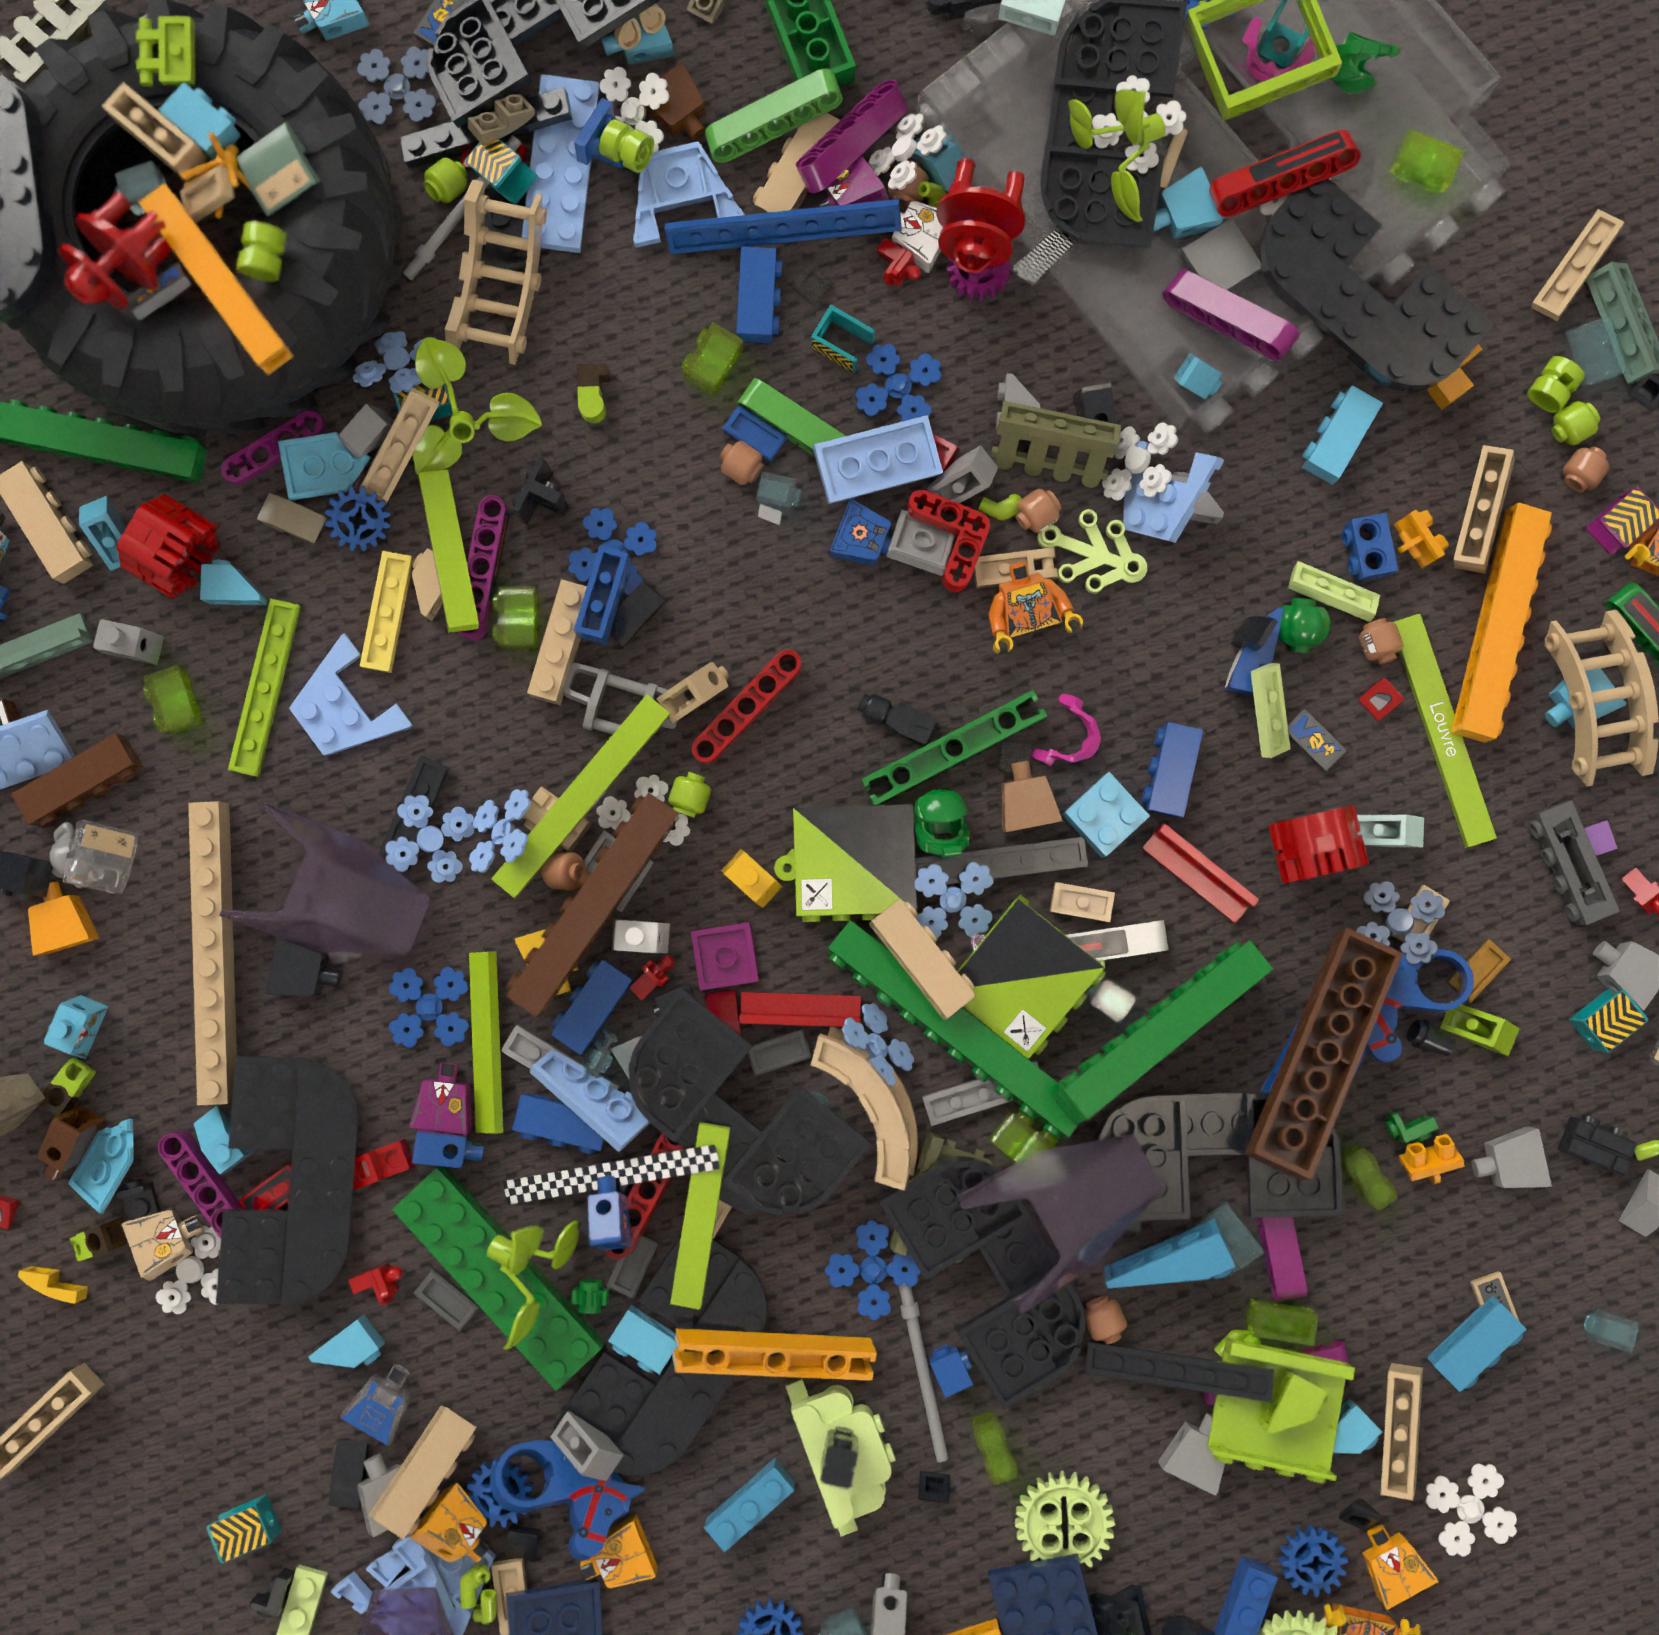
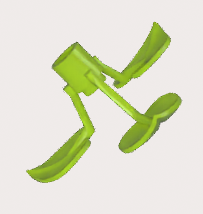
M1121 89L1115 96V108L1117 118L1122 125L1095 129L1092 127V117L1088 108L1079 100L1072 99L1068 101L1071 130L1075 141L1081 148L1088 149L1092 147V135L1125 131L1128 139L1134 145H1140L1119 166V172L1112 173L1111 186L1115 202L1120 210L1134 221H1143L1140 216L1138 187L1135 179L1126 171V168L1141 153L1150 149V142L1165 136L1166 129L1162 117L1155 113L1143 118L1145 91Z
M431 337L422 340L415 358L417 375L422 383L431 389H437L444 384L446 385L453 415L450 418V429L446 432L437 425L427 426L412 454L417 475L418 472L444 470L457 462L462 453L461 443L469 442L474 436V429H480V425L487 418H490L488 422L489 430L496 438L502 441L518 440L541 427V419L535 408L526 399L513 393H501L494 396L490 401L491 412H485L477 421H474L469 413L459 411L450 381L459 380L463 376L466 367L464 355L451 343Z
M575 1220L564 1228L557 1240L555 1250L551 1252L537 1250L543 1237V1229L538 1226L512 1232V1241L502 1235H497L491 1242L487 1251V1257L502 1265L500 1271L509 1276L527 1299L526 1304L521 1307L517 1314L509 1340L503 1349L512 1348L528 1335L537 1320L540 1310V1302L534 1301L533 1295L516 1275L526 1267L531 1255L553 1259L551 1267L554 1269H559L565 1265L574 1253L578 1243L580 1231L578 1228L581 1224L579 1221Z

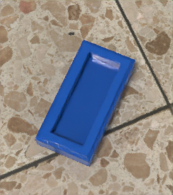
M740 405L737 406L722 428L723 432L737 441H744L759 451L763 458L770 463L787 440V436Z

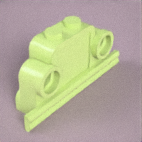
M803 1379L787 1384L785 1387L792 1403L791 1412L834 1529L838 1528L841 1537L858 1530L855 1518L876 1511L882 1506L885 1499V1482L891 1476V1462L896 1461L891 1444H884L880 1434L885 1432L879 1414L873 1415L872 1410L867 1405L858 1404L853 1406L851 1392L842 1385L829 1386L823 1392L809 1397ZM835 1427L849 1428L858 1437V1458L854 1469L852 1486L848 1489L823 1484L820 1481L821 1459L825 1448L827 1431L835 1430Z

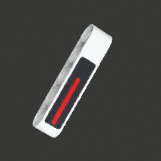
M1164 920L1066 935L1098 961L1101 959L1107 960L1169 950Z

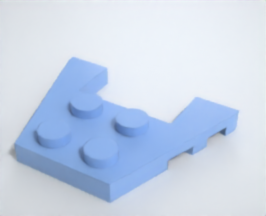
M699 141L658 150L653 153L648 166L640 172L638 205L635 217L636 225L633 237L635 248L661 242L654 215L657 212L714 200L718 218L744 215L733 199V195L728 187L725 186L719 177L716 168Z
M1139 441L1136 446L1148 450L1149 443ZM1196 452L1187 483L1170 480L1166 484V490L1163 493H1157L1152 498L1147 497L1144 494V490L1140 488V482L1144 479L1143 472L1138 474L1132 473L1130 480L1132 487L1124 495L1123 524L1125 530L1176 543L1195 511L1193 508L1201 492L1206 493L1211 484L1209 482L1210 477L1215 469L1220 470L1224 459Z
M345 633L339 637L289 707L324 756L344 751L414 726L398 704H395L371 721L338 676L339 672L362 656Z
M408 1534L404 1540L402 1538L398 1539L392 1548L411 1569L376 1595L373 1594L354 1571L336 1584L331 1593L338 1599L344 1596L353 1602L352 1608L360 1614L365 1611L379 1620L377 1625L391 1635H427L449 1620L456 1610L428 1549L412 1540Z
M392 1549L371 1562L366 1570L387 1588L406 1564ZM488 1549L483 1558L478 1562L472 1560L467 1554L456 1561L447 1562L428 1550L456 1610L449 1620L435 1629V1632L438 1635H463L474 1608H461L460 1579L476 1564H484L490 1571L496 1554ZM484 1583L476 1589V1603Z

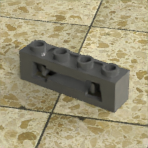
M1573 801L1560 802L1529 815L1531 820L1529 823L1530 831L1536 839L1539 838L1543 848L1541 850V857L1547 866H1551L1555 876L1553 878V885L1557 892L1564 896L1567 903L1565 905V912L1569 920L1575 922L1576 925H1588L1620 912ZM1568 836V838L1565 839V842L1568 846V849L1575 862V865L1578 869V872L1581 876L1583 883H1588L1590 889H1587L1586 887L1581 889L1582 885L1579 881V878L1576 874L1570 857L1566 851V848L1563 843H1559L1557 838H1564Z

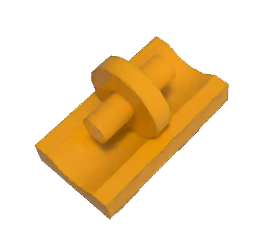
M1416 509L1394 523V526L1404 543L1397 551L1401 554L1408 550L1412 558L1416 559L1422 569L1445 555L1443 551L1449 546V543L1443 535L1438 534L1434 537L1428 527L1433 524V518L1427 510L1418 512Z
M1447 1134L1437 1136L1434 1139V1145L1425 1148L1422 1143L1418 1142L1408 1144L1406 1146V1153L1399 1155V1161L1405 1167L1411 1181L1428 1177L1432 1184H1438L1441 1182L1440 1173L1464 1167V1159Z

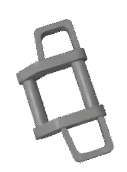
M579 663L571 665L563 687L565 697L587 705L583 729L588 731L595 729L612 735L620 725L597 718L599 706L607 685L644 697L648 694L654 700L656 695L661 696L668 691L658 687L656 684L649 683L645 685L612 675L609 670L598 669ZM577 673L597 677L590 697L570 689ZM667 719L661 727L674 729L677 726L678 720L672 723L670 719Z

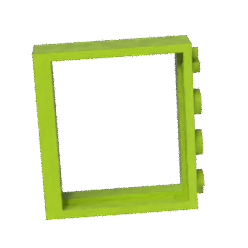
M1203 0L1199 1L1198 6L1188 10L1184 24L1223 121L1337 76L1342 61L1317 0H1296L1320 59L1232 95H1229L1201 26L1265 0H1211L1209 2Z

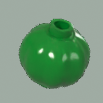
M1292 598L1291 606L1283 605L1281 607L1284 608L1281 617L1278 639L1284 644L1291 646V652L1309 653V647L1322 643L1330 632V616L1324 607H1315L1316 599Z

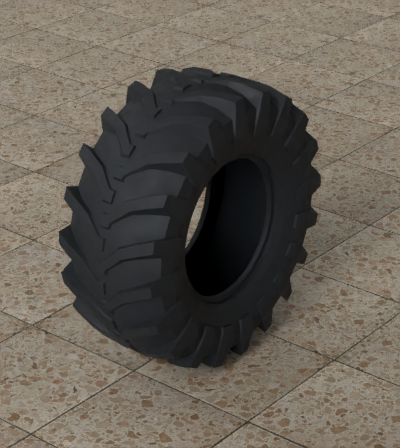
M148 0L147 18L152 20L153 29H158V17H191L193 19L195 85L187 86L193 91L197 87L201 89L213 101L210 104L217 111L222 107L236 120L234 127L241 135L233 144L239 150L237 156L287 122L306 150L303 155L320 179V182L273 214L271 225L287 234L284 253L278 256L282 260L278 281H262L243 274L236 278L294 356L267 375L257 365L207 295L190 300L168 301L143 319L138 320L129 305L125 310H121L106 300L103 303L85 304L75 297L64 284L66 272L70 267L58 251L63 244L73 247L94 264L102 257L84 236L76 223V218L80 214L88 215L94 210L98 211L115 192H119L130 201L139 187L151 175L166 166L163 161L117 124L102 106L121 84L125 83L158 111L181 86L163 85L159 81V73L153 75V86L148 87L140 84V73L136 71V60L140 59L139 44L136 43L139 18L110 10H101L90 14L88 19L93 37L83 42L65 39L45 40L35 48V51L46 65V68L30 83L13 82L30 97L39 116L44 155L37 156L44 210L50 213L53 218L57 256L55 271L50 285L44 283L42 289L36 295L39 301L26 313L5 322L11 330H19L26 342L36 350V356L57 376L60 375V378L99 405L117 414L169 432L206 436L207 430L230 434L263 430V417H292L313 409L318 405L311 391L315 388L343 383L351 379L356 373V367L359 366L351 355L360 344L372 337L380 336L385 331L391 317L379 310L387 290L402 278L404 261L394 259L395 239H397L400 224L404 220L401 204H395L394 192L389 181L391 174L388 161L382 148H379L380 144L364 115L338 80L302 44L271 24L263 28L247 15L212 2L204 15L185 4L172 0ZM159 44L153 46V58H159ZM122 217L114 225L115 228L119 229ZM115 268L108 277L127 298L132 293L128 292L120 271Z

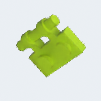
M158 17V29H153L151 19L140 18L139 30L136 31V43L139 44L140 59L136 60V71L140 73V84L148 87L153 86V75L159 73V81L163 85H181L183 82L186 85H195L193 19L191 17ZM159 44V58H153V46Z

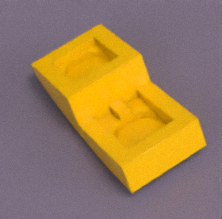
M29 1266L19 1271L18 1277L24 1283L48 1297L73 1304L86 1299L88 1286L59 1282L60 1270Z

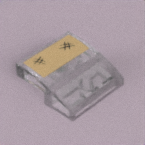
M84 819L77 821L73 851L68 852L66 855L63 882L113 894H122L133 865L139 834Z

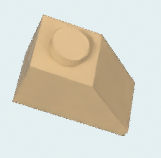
M427 548L424 554L420 553L416 557L412 566L414 568L412 578L421 614L432 621L443 602L433 551Z

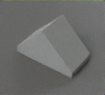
M365 404L339 434L338 439L359 459L382 445L394 420L383 409Z
M1649 1169L1646 1170L1619 1219V1222L1645 1237L1659 1227V1175Z

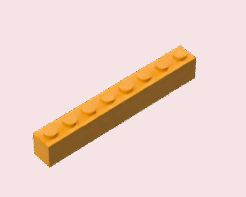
M1519 502L1505 511L1453 720L1452 734L1485 743L1497 739L1502 732L1504 721L1501 718L1503 710L1507 707L1511 697V693L1508 690L1518 668L1517 663H1515L1517 653L1524 644L1523 628L1531 615L1529 604L1531 596L1538 587L1536 575L1538 568L1542 565L1545 558L1543 547L1545 540L1549 537L1552 530V524L1549 523L1552 512Z

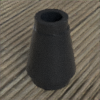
M1416 1020L1408 1030L1407 1040L1415 1048L1449 1056L1455 1048V1040L1451 1039L1428 1020Z

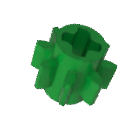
M582 1279L579 1281V1287L572 1289L571 1304H578L579 1313H600L601 1306H607L609 1302V1288H602V1280Z

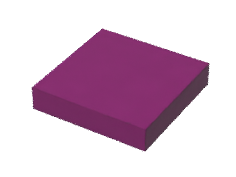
M750 922L691 931L700 991L759 981Z

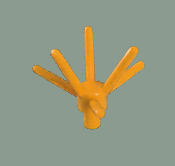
M210 132L208 136L217 152L215 160L181 173L182 179L198 175L183 185L185 188L220 165L228 167L229 178L233 187L238 186V178L251 190L244 174L237 169L239 164L236 158L239 153L238 148L229 144L226 146L225 151H223L213 132ZM223 206L216 209L215 217L218 219L222 216Z

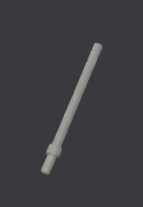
M512 135L505 145L515 152L521 145V142ZM481 175L477 179V181L484 182V190L490 184ZM465 195L425 245L421 244L416 250V257L403 272L411 281L426 263L430 264L436 256L434 254L435 251L464 216Z
M903 1284L899 1286L902 1305L900 1306L902 1318L906 1319L936 1460L937 1462H944L949 1458L918 1321V1316L920 1315L918 1302H914L911 1287Z

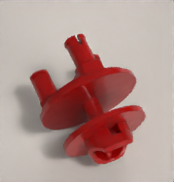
M962 158L961 161H957L954 183L950 186L949 193L944 195L937 205L936 216L943 227L939 234L938 245L940 250L948 258L955 261L956 266L961 270L969 273H982L986 268L999 266L1010 259L1013 252L1012 240L1018 237L1024 230L1026 218L1022 210L1021 198L1025 177L1022 172L1010 171L1007 174L1004 194L989 188L973 187L971 184L976 164L971 159Z
M115 192L98 211L94 210L88 215L80 214L76 218V223L84 236L102 255L95 264L69 245L63 244L58 251L70 267L66 272L64 284L75 297L85 304L103 303L106 300L116 308L125 310L129 302L108 275L116 268L138 286L155 291L158 288V278L156 275L158 271L156 268L174 250L161 235H158L148 246V243L167 226L162 219L157 220L153 224L159 216L152 210H149L148 214L132 230L122 231L114 227L116 222L132 208L131 203L119 192Z

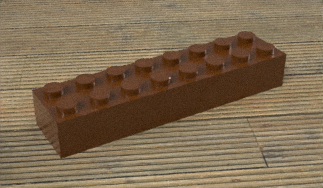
M649 792L645 798L639 796L630 809L632 816L626 823L622 820L612 835L615 841L610 848L604 846L595 859L598 865L592 873L586 871L577 884L580 891L575 898L569 896L559 910L563 915L557 924L552 921L542 934L545 941L539 949L533 947L524 960L527 967L522 974L516 972L508 982L506 988L510 991L506 997L534 1016L542 1017L679 820V813Z
M1347 927L1335 934L1245 1151V1155L1301 1181L1312 1180L1403 953Z

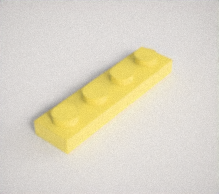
M382 551L360 667L392 673L414 561L412 556Z

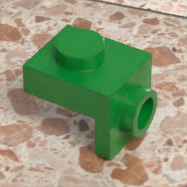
M1389 1111L1385 1113L1388 1119L1385 1122V1126L1389 1135L1403 1143H1408L1412 1140L1414 1142L1424 1141L1432 1136L1430 1132L1438 1129L1434 1117L1424 1115L1404 1125L1397 1112Z

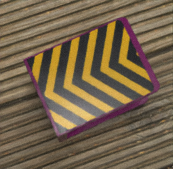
M1636 486L1618 497L1586 527V530L1608 554L1613 555L1621 547H1629L1659 519V508Z

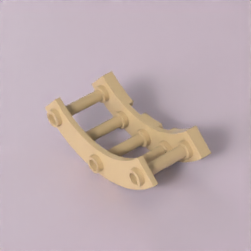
M472 179L464 198V235L470 236L469 251L462 253L459 280L464 281L461 298H454L445 327L446 342L453 344L458 349H460L462 341L466 342L468 339L506 347L509 350V363L514 365L519 353L524 354L527 344V337L524 335L534 292L538 291L541 285V273H538L542 226L544 227L547 218V209L543 208L542 194L536 193L531 208L489 199V196L485 195L484 182ZM488 211L528 220V239L490 231L488 227L484 226L485 214ZM488 242L527 251L525 273L485 265L484 261H481L483 245H486ZM488 277L523 285L519 307L478 298V295L475 294L478 279ZM479 310L516 318L511 336L471 328L468 324L470 312Z
M1617 610L1605 612L1600 628L1566 634L1556 620L1551 621L1548 634L1545 637V647L1552 654L1562 672L1570 695V706L1573 709L1575 752L1572 769L1586 786H1593L1596 769L1626 763L1633 765L1641 776L1653 774L1657 758L1658 739H1653V723L1659 722L1653 680L1644 653H1637L1631 640L1636 636ZM1603 640L1612 653L1610 655L1581 660L1574 644ZM1618 666L1624 686L1591 692L1585 671ZM1624 698L1628 699L1630 720L1597 726L1594 704ZM1630 732L1629 746L1626 752L1597 757L1598 738Z
M830 1026L828 1036L820 1034L818 1037L811 1065L830 1073L845 1085L847 1084L857 1094L871 1122L874 1124L877 1135L878 1163L875 1182L904 1191L908 1176L914 1175L918 1155V1129L910 1097L895 1070L893 1075L896 1079V1084L890 1087L879 1071L869 1062L871 1057L865 1049L861 1051L857 1047L852 1048L845 1040L842 1029Z

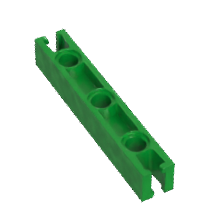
M1034 690L861 779V783L866 791L871 789L870 783L883 777L888 779V783L892 787V790L879 798L876 797L875 793L872 794L870 797L873 805H881L1044 720L1047 717L1044 708L1036 710V716L1026 720H1021L1020 714L1016 710L1017 707L1028 700L1030 703L1038 701ZM1004 714L1011 716L1014 726L1010 729L1002 728L998 722L999 716ZM957 742L961 746V754L956 757L948 755L945 749L946 744ZM897 769L906 770L909 774V781L905 784L896 783L893 780V772Z

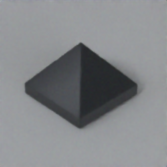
M920 1471L918 1500L949 1504L950 1475Z
M1359 1499L1343 1510L1338 1519L1366 1531L1380 1520L1381 1515L1366 1501Z

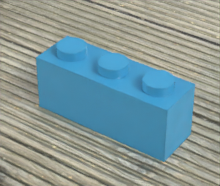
M1492 1295L1485 1304L1475 1310L1427 1359L1461 1392L1464 1388L1472 1387L1477 1382L1478 1375L1484 1369L1494 1366L1500 1360V1354L1509 1346L1516 1345L1522 1339V1333L1527 1329Z
M775 1457L706 1518L704 1529L725 1552L795 1490V1480Z

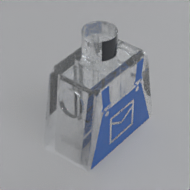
M398 1364L393 1365L387 1377L376 1372L339 1418L390 1447L398 1437L413 1396L412 1391L403 1387L410 1372Z

